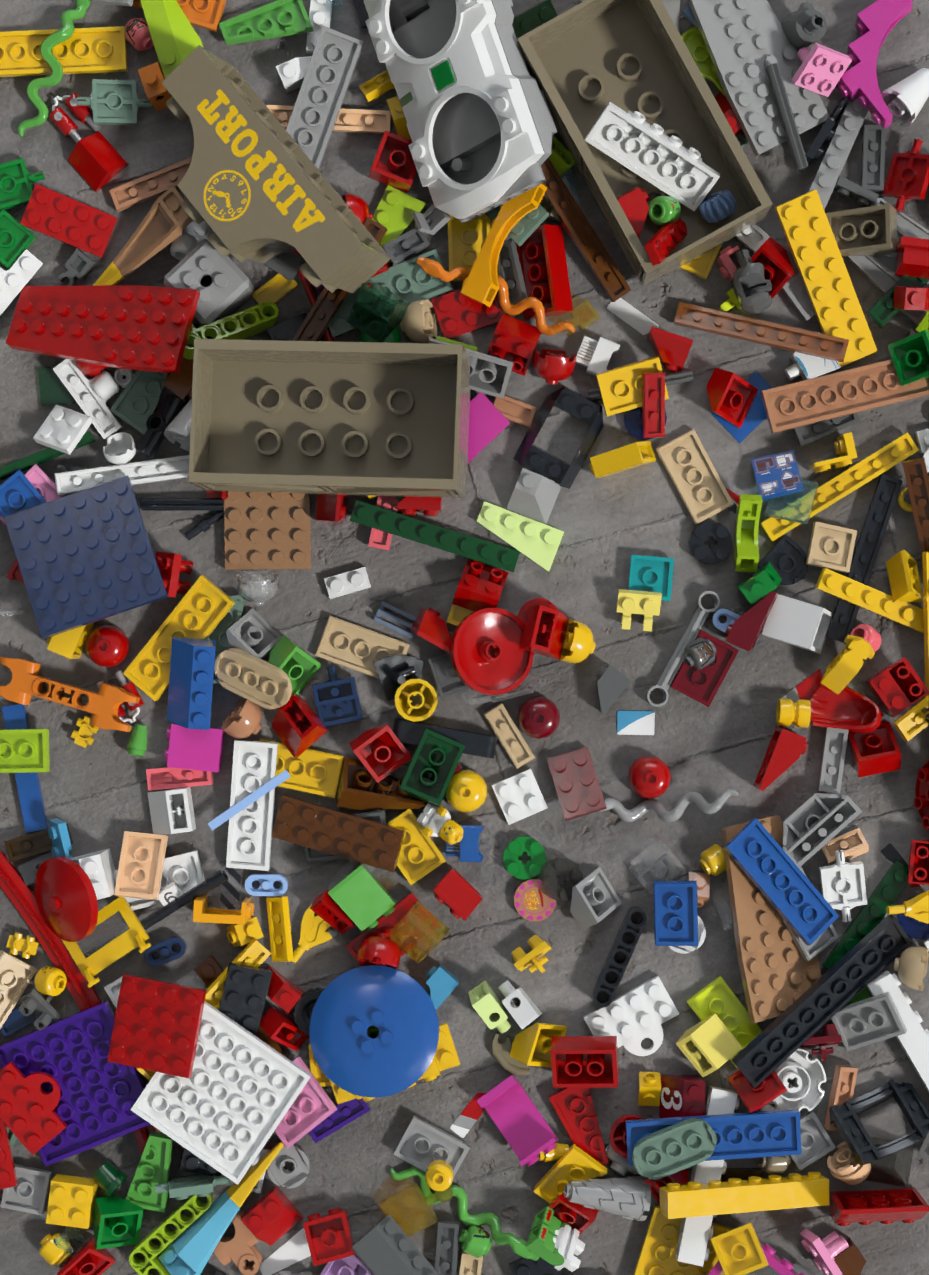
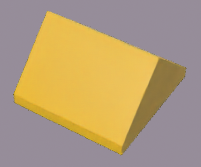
M902 550L886 561L893 602H923V591L917 561L908 552Z

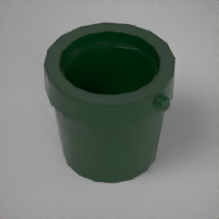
M107 1161L97 1170L92 1178L109 1198L125 1182L128 1176Z

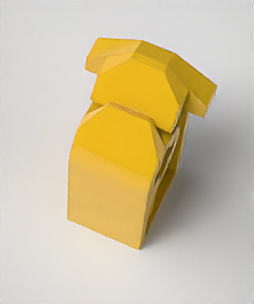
M853 635L845 637L844 642L847 643L846 646L827 666L820 682L838 695L859 672L864 663L863 659L866 660L867 657L872 659L875 654L870 643L862 637Z

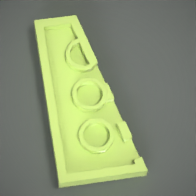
M484 501L477 522L549 572L564 531Z

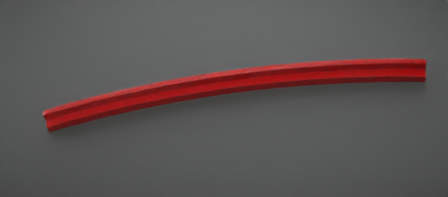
M0 849V887L33 931L54 966L66 974V986L80 1011H84L102 1003L94 986L90 988L87 986L89 984L88 980L86 981L62 939L56 936L46 925L38 909L35 893L29 885L26 886L21 874ZM151 1124L134 1131L141 1154H143L150 1133L152 1131L158 1132V1129Z

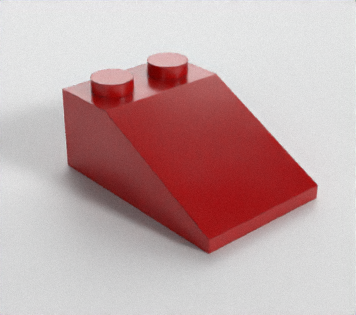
M776 726L753 786L764 791L796 762L801 754H805L808 746L807 738Z

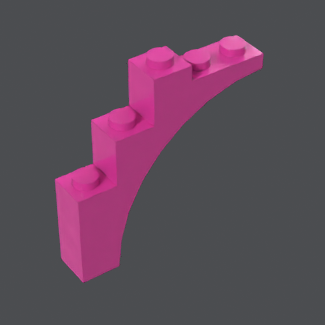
M877 0L857 14L855 27L862 36L848 45L847 55L852 59L850 64L854 67L846 71L839 80L838 89L842 96H847L851 102L858 98L860 105L863 108L867 107L873 121L877 125L880 124L883 129L891 125L893 115L885 104L878 87L876 73L877 58L887 35L901 19L911 12L913 0Z

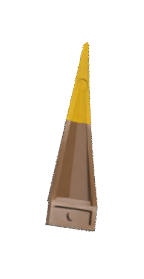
M175 186L170 187L155 201L129 241L92 286L116 285L182 235V230L194 221L182 208L181 204L185 199Z

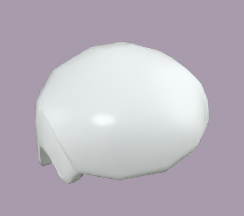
M121 432L107 438V446H103L105 459L110 463L118 465L129 462L136 454V445L132 435Z

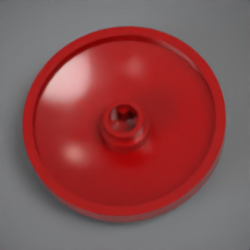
M485 608L466 616L454 631L450 646L452 665L459 679L473 691L486 695L504 694L517 688L528 676L534 657L533 652L520 649L525 624L513 613L499 608Z
M57 856L44 861L40 865L35 877V897L43 920L49 929L64 941L77 942L87 938L94 931L98 920L97 897L89 877L80 865L68 857Z

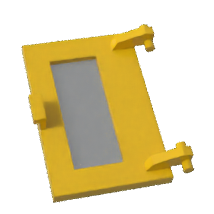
M125 897L117 898L98 911L97 924L90 936L77 942L62 940L86 981L88 980L89 984L87 986L89 988L100 981L98 977L94 978L95 975L136 947H140L138 950L140 953L151 947L150 943L145 944V941L150 938Z

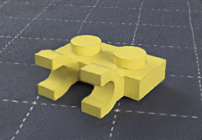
M618 589L616 612L622 613L621 628L630 630L631 614H644L643 631L652 632L653 615H660L662 593Z

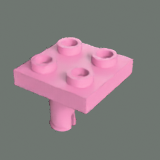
M815 42L811 50L804 47L798 51L797 57L802 64L792 78V82L797 86L829 97L852 62V59L846 54Z
M808 1229L800 1232L799 1234L803 1239L801 1244L808 1253L811 1252L815 1257L812 1259L815 1266L820 1271L822 1270L825 1275H842L834 1261V1257L849 1247L845 1238L841 1235L839 1236L835 1231H832L822 1240Z

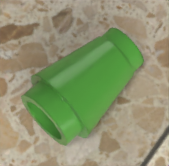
M134 725L126 746L128 749L127 754L144 757L145 752H147V726Z

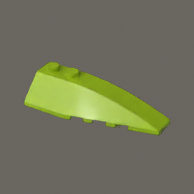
M140 0L164 77L166 78L199 45L203 48L204 46L177 0Z

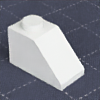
M312 56L294 58L276 66L286 93L302 86Z

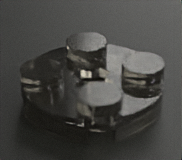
M555 858L547 861L539 873L542 892L550 899L557 901L570 900L573 887L583 879V874L577 864L567 858ZM557 875H564V882L558 885Z

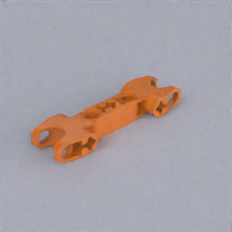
M0 656V663L10 668L12 672L10 683L6 686L0 685V696L23 705H30L32 695L92 713L89 725L104 730L131 731L132 726L120 720L118 708L124 702L139 703L140 697L131 694L121 687L107 683L100 684L98 693L38 675L41 666L38 662ZM44 683H47L48 685V691L46 693H44L42 689ZM63 691L67 694H73V696L66 697L63 695ZM83 695H86L88 698L86 705L82 703Z

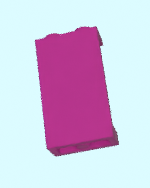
M511 1075L477 1100L480 1107L485 1108L521 1161L519 1162L521 1166L527 1164L530 1167L539 1160L537 1156L544 1151L547 1154L557 1147L555 1142L559 1139L515 1075Z

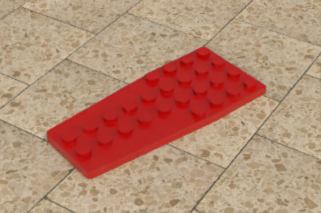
M143 285L24 286L20 292L6 344L16 350L114 368L178 374L200 293L195 289Z

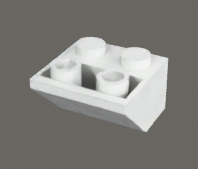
M191 787L147 792L153 834H176L191 832L196 829Z

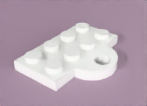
M657 975L612 1000L609 1006L599 1007L583 1017L593 1036H617L618 1048L624 1045L626 1050L634 1055L648 1056L657 1051L662 1044L663 1029L661 1024L679 1015V1012ZM644 1038L653 1040V1045L648 1049L641 1046V1041Z

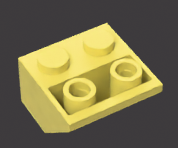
M716 1014L687 1029L676 1043L702 1077L719 1069L742 1048Z

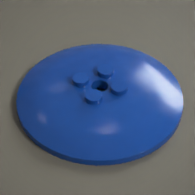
M362 966L341 974L320 994L310 1019V1044L319 1067L338 1087L358 1096L385 1097L410 1087L430 1066L439 1040L438 1016L428 993L408 974L388 966ZM373 1025L379 1029L378 1037H369L367 1034L369 1026Z

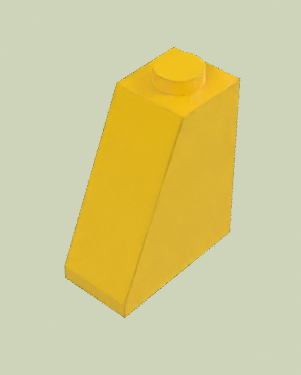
M651 441L635 442L590 457V470L596 478H602L655 462L656 457Z

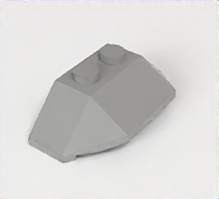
M814 793L783 821L782 849L800 868L862 811L848 795Z

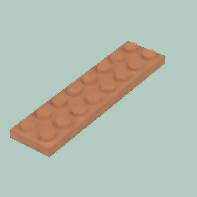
M891 359L763 390L760 393L771 434L928 396L929 378L901 386Z

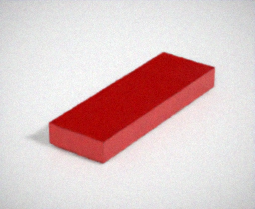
M665 372L642 373L643 438L665 437Z

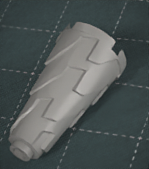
M643 1176L570 1181L569 1184H565L564 1197L568 1198L569 1202L584 1205L586 1208L603 1210L604 1212L620 1215L622 1218L635 1221H645L647 1216L643 1215V1212L650 1210L651 1186L644 1182H647L649 1179Z

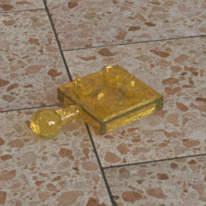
M414 1183L382 1200L379 1206L385 1216L390 1214L405 1234L410 1237L437 1222L438 1218L430 1205L438 1201H449L452 1198L453 1192L451 1187L444 1191H436L425 1198L417 1183Z

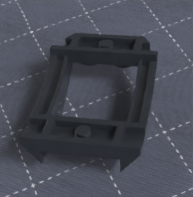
M566 386L561 387L545 398L513 459L520 465L523 464L560 484L559 486L570 489L603 428L602 406ZM553 406L591 425L571 464L533 445Z
M893 1079L869 1093L845 1101L844 1104L833 1105L829 1108L830 1124H836L855 1157L852 1162L859 1165H865L897 1153L925 1138L929 1131V1111L913 1085L905 1082L902 1084L895 1083ZM894 1097L914 1131L892 1142L875 1147L857 1115Z

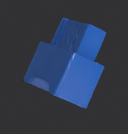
M462 824L461 827L464 831L462 840L453 845L446 842L445 856L460 857V862H482L483 855L479 852V834L484 830V825Z

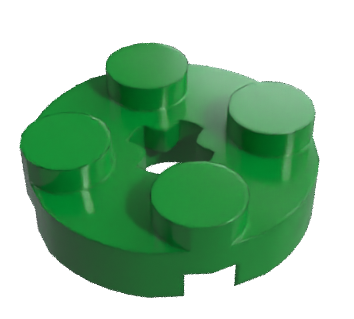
M519 836L505 847L503 862L509 874L518 879H531L539 875L544 868L546 853L541 843L533 837ZM523 852H527V856H531V859L527 860L526 863H522V860L518 859V856H521Z

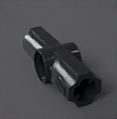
M169 393L166 395L157 413H153L148 417L146 421L148 429L139 443L137 451L151 459L154 457L163 439H167L164 432L183 406L184 402Z

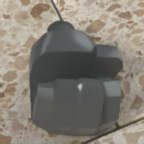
M808 2L802 3L797 11L788 14L780 21L786 38L797 52L801 48H806L819 41L827 30L825 17Z
M743 249L744 258H742L740 251L735 254L740 268L733 274V290L744 312L758 314L769 308L772 304V298L767 292L772 290V284L770 280L765 279L764 265L759 262L752 263L749 250Z

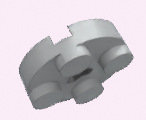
M297 1144L292 1145L288 1149L284 1145L267 1168L268 1176L278 1186L281 1185L290 1189L298 1187L308 1176L310 1159L305 1150ZM286 1161L294 1164L292 1171L283 1168Z

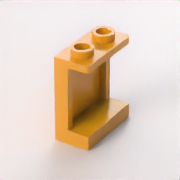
M201 895L194 900L193 922L245 925L251 919V916L254 915V903H251V897L244 899L241 909L208 908L209 895Z

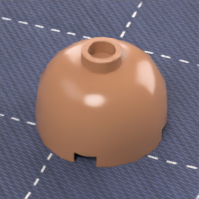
M242 697L235 704L237 707L234 711H230L221 726L225 733L238 739L247 738L251 734L256 735L262 727V724H260L262 719L260 706Z

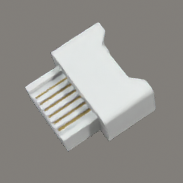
M584 336L577 353L576 363L587 367L586 373L596 377L595 374L607 371L606 367L611 355L618 352L620 344L603 337L596 341Z

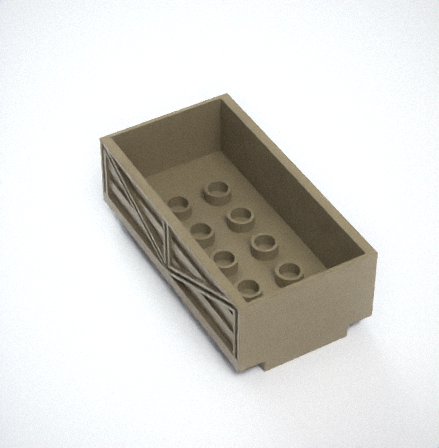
M585 0L517 38L529 75L536 79L539 89L544 92L557 132L566 149L573 157L577 169L641 286L650 283L662 275L665 276L700 255L729 241L737 234L765 218L773 203L661 0ZM609 102L627 113L628 111L632 113L635 111L640 112L645 116L647 123L653 125V123L660 125L664 129V134L669 137L672 135L678 137L683 142L682 146L688 150L690 147L698 150L701 154L702 162L720 173L719 179L706 197L719 190L728 189L734 195L738 205L735 212L731 213L730 216L719 220L717 223H708L702 218L699 207L694 212L679 202L681 207L680 219L686 224L687 235L660 264L654 266L644 245L663 225L654 224L647 213L640 238H638L616 197L636 186L640 187L641 190L645 189L650 199L647 202L648 205L656 197L670 195L585 141V137Z
M194 339L188 482L206 491L465 498L470 412V357L463 344Z

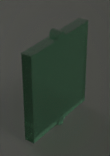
M57 365L48 368H38L41 406L56 404L61 406L62 404L77 403L54 372L53 368Z

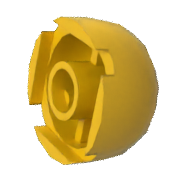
M570 619L560 660L575 664L582 662L589 654H592L596 643L594 642L592 631L587 625Z
M422 679L406 681L401 684L395 694V706L398 713L405 719L413 722L429 718L435 711L438 703L434 687Z
M470 769L460 770L452 776L445 792V797L455 810L472 812L479 809L485 802L487 785L479 773Z

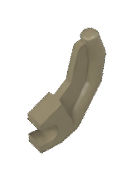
M495 1032L492 1040L493 1056L505 1070L515 1075H529L530 1069L527 1065L509 1056L512 1048L510 1036H507L504 1042H499L498 1037L500 1034Z

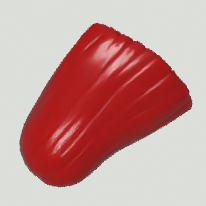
M820 683L810 699V721L813 726L846 729L865 734L875 731L882 721L880 708L873 701L847 686L838 695Z

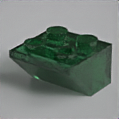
M376 282L363 283L346 322L377 341L383 342L401 323L410 302Z

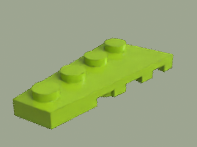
M388 185L372 217V220L387 228V232L380 242L381 247L401 236L408 226L414 222L412 214L414 212L420 213L427 204Z

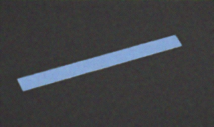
M287 770L209 822L208 825L212 831L290 778L291 776Z

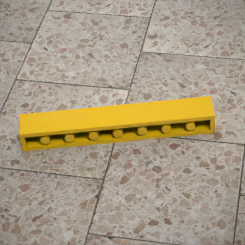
M808 1172V1175L803 1176L798 1173H790L788 1177L769 1175L766 1179L752 1176L748 1177V1180L742 1181L739 1178H730L728 1182L708 1180V1183L705 1184L690 1181L688 1185L681 1186L679 1183H668L667 1187H660V1214L667 1219L830 1205L829 1179L822 1176L820 1172Z

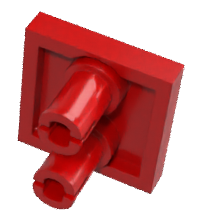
M156 551L155 558L168 597L176 598V593L186 595L189 590L182 589V587L190 588V583L188 581H178L179 573L191 574L193 569L186 568L185 566L193 567V561L182 560V555Z

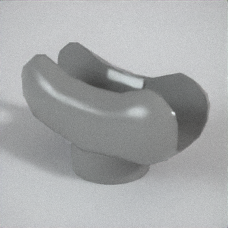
M611 1144L607 1145L606 1155L612 1161L611 1170L625 1177L627 1171L632 1174H638L634 1166H628L627 1159L613 1150Z

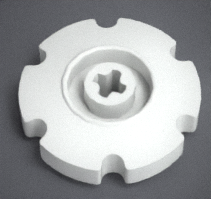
M799 1047L774 1070L787 1091L766 1105L775 1104V1111L793 1109L800 1111L803 1108L808 1109V1111L813 1110L820 1103L825 1093L820 1088V1085L826 1082V1074L820 1061L815 1056L808 1058L809 1052L807 1049ZM790 1078V1079H794L795 1082H794V1083H791V1082L788 1083L787 1080Z

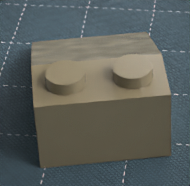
M890 204L826 213L842 256H872L898 253L896 252L898 242L896 209Z

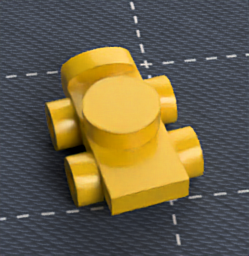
M85 715L84 719H78L76 726L80 727L79 731L74 730L71 735L75 739L74 743L84 748L87 745H92L94 738L91 736L93 733L96 734L99 729L89 725L91 717Z
M15 932L14 935L10 934L6 948H10L9 954L17 955L18 951H21V957L27 959L30 958V955H36L39 942L35 941L34 936L27 935V938H22V933Z

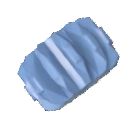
M724 189L707 196L698 207L702 218L706 222L717 223L719 220H723L730 216L731 213H734L738 205L731 191Z

